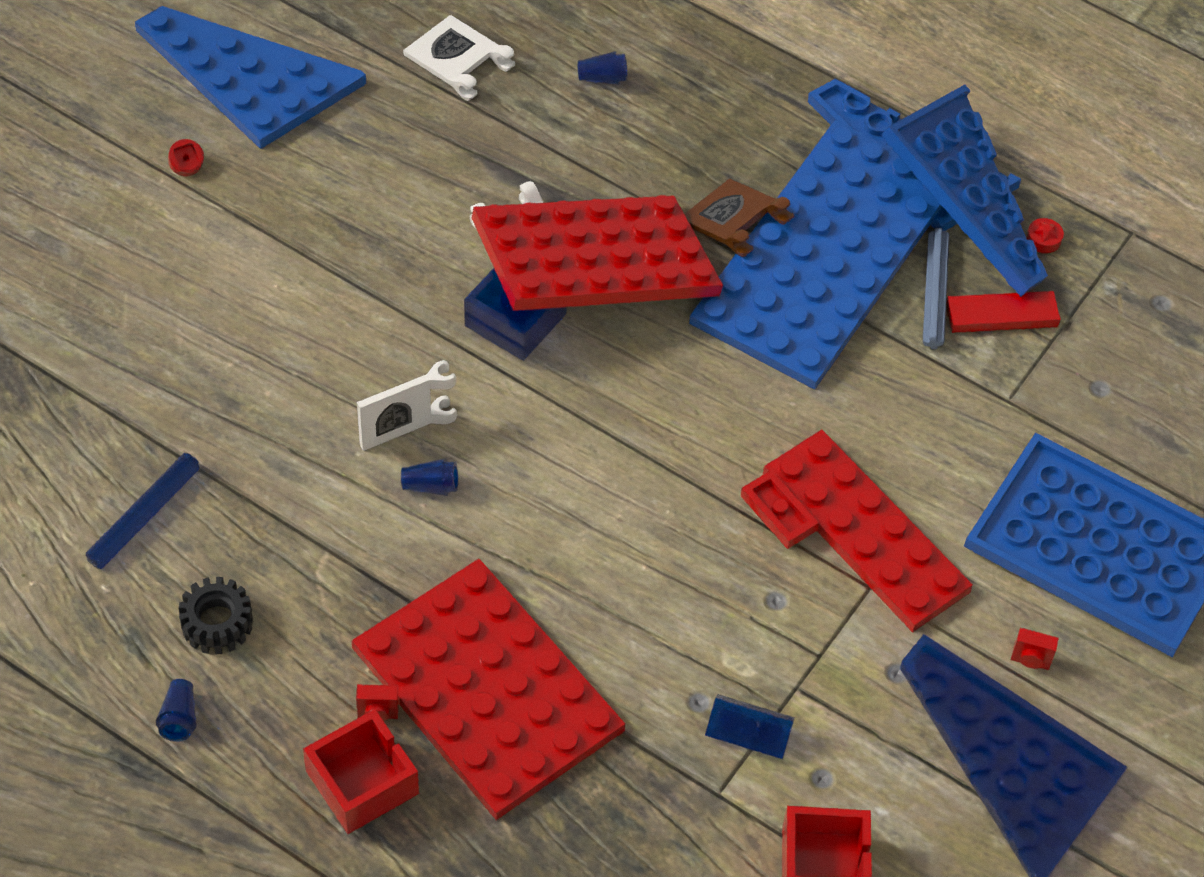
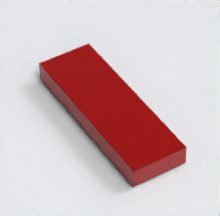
M1054 291L1027 292L1021 297L1018 293L948 296L946 301L952 333L1058 327L1061 320Z

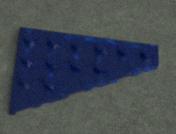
M923 634L902 660L900 670L1028 876L1050 877L1123 777L1127 766Z

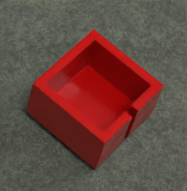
M375 709L303 748L307 774L347 834L352 833L419 794L417 769L400 744L395 745L393 734Z
M787 805L782 826V877H872V853H869L871 848V810Z

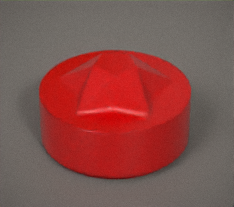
M190 139L176 141L170 147L168 154L170 168L181 176H192L199 172L204 161V152L201 146Z
M1039 218L1030 224L1026 239L1033 240L1037 252L1052 253L1061 246L1064 231L1056 221L1048 218Z

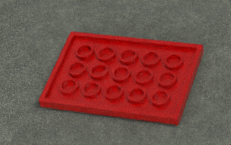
M659 195L656 197H626L620 199H592L547 203L528 202L524 204H492L489 206L473 207L471 218L513 311L716 297L721 294L723 284L675 196Z
M480 558L351 640L352 649L382 685L398 686L399 705L495 820L501 818L625 731V722Z

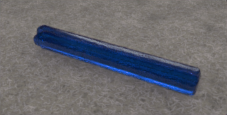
M183 453L90 547L85 554L87 561L97 569L104 568L199 470V461L189 453Z

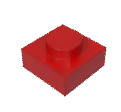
M1020 627L1010 660L1019 662L1028 668L1049 670L1057 650L1059 638Z
M357 684V717L359 718L375 709L383 721L398 719V686Z

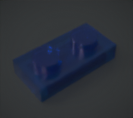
M717 694L705 736L783 759L795 717Z

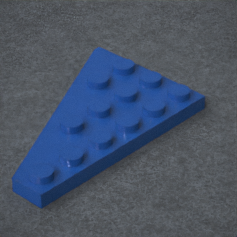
M164 6L135 21L136 31L260 149L366 84V74L361 70Z
M964 84L892 124L881 136L912 170L915 177L931 192L937 202L957 222L961 230L982 251L985 258L995 266L1007 283L1021 297L1039 285L1048 275L1042 261L1037 256V249L1033 240L1026 239L1020 224L1024 218L1015 196L1009 189L1006 175H1000L993 160L997 156L988 132L983 127L980 113L972 110L967 98L970 89Z

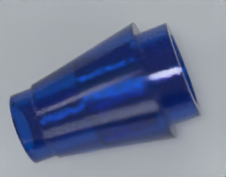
M617 51L578 60L579 81L586 80L589 82L619 85V81H627L628 79L626 54H618Z
M446 458L409 467H402L401 486L403 490L448 496L449 492H457L459 475L455 461L448 462Z
M175 679L170 682L155 722L158 732L166 740L174 742L187 740L196 729L194 686L188 680Z

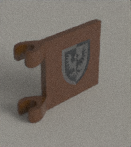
M730 178L685 213L692 229L728 245L741 257H745L754 250L753 246L746 242L750 236L745 230L766 213H769L781 224H786L794 218V214L787 210L791 205L789 199L785 197L775 199Z

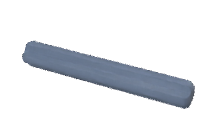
M935 228V231L928 234L923 344L924 346H930L931 349H937L938 346H942L945 342L949 233L942 231V228Z

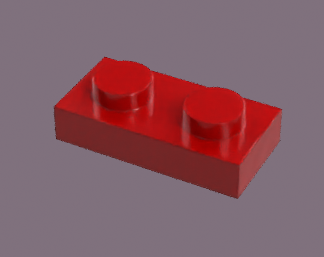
M772 470L741 488L740 496L787 549L818 531L819 522Z

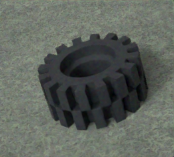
M208 577L203 579V587H199L195 582L191 585L192 594L185 591L182 595L183 602H179L178 607L184 638L186 641L190 640V645L194 649L201 645L202 653L209 654L210 647H214L216 655L223 654L221 647L224 646L228 647L229 652L235 650V641L242 645L246 641L245 633L250 635L252 631L251 623H253L249 595L246 596V590L242 586L237 588L236 581L232 579L225 585L223 577H216V583L210 584V578ZM221 606L231 611L230 618L221 624L210 625L201 620L202 613L212 607Z

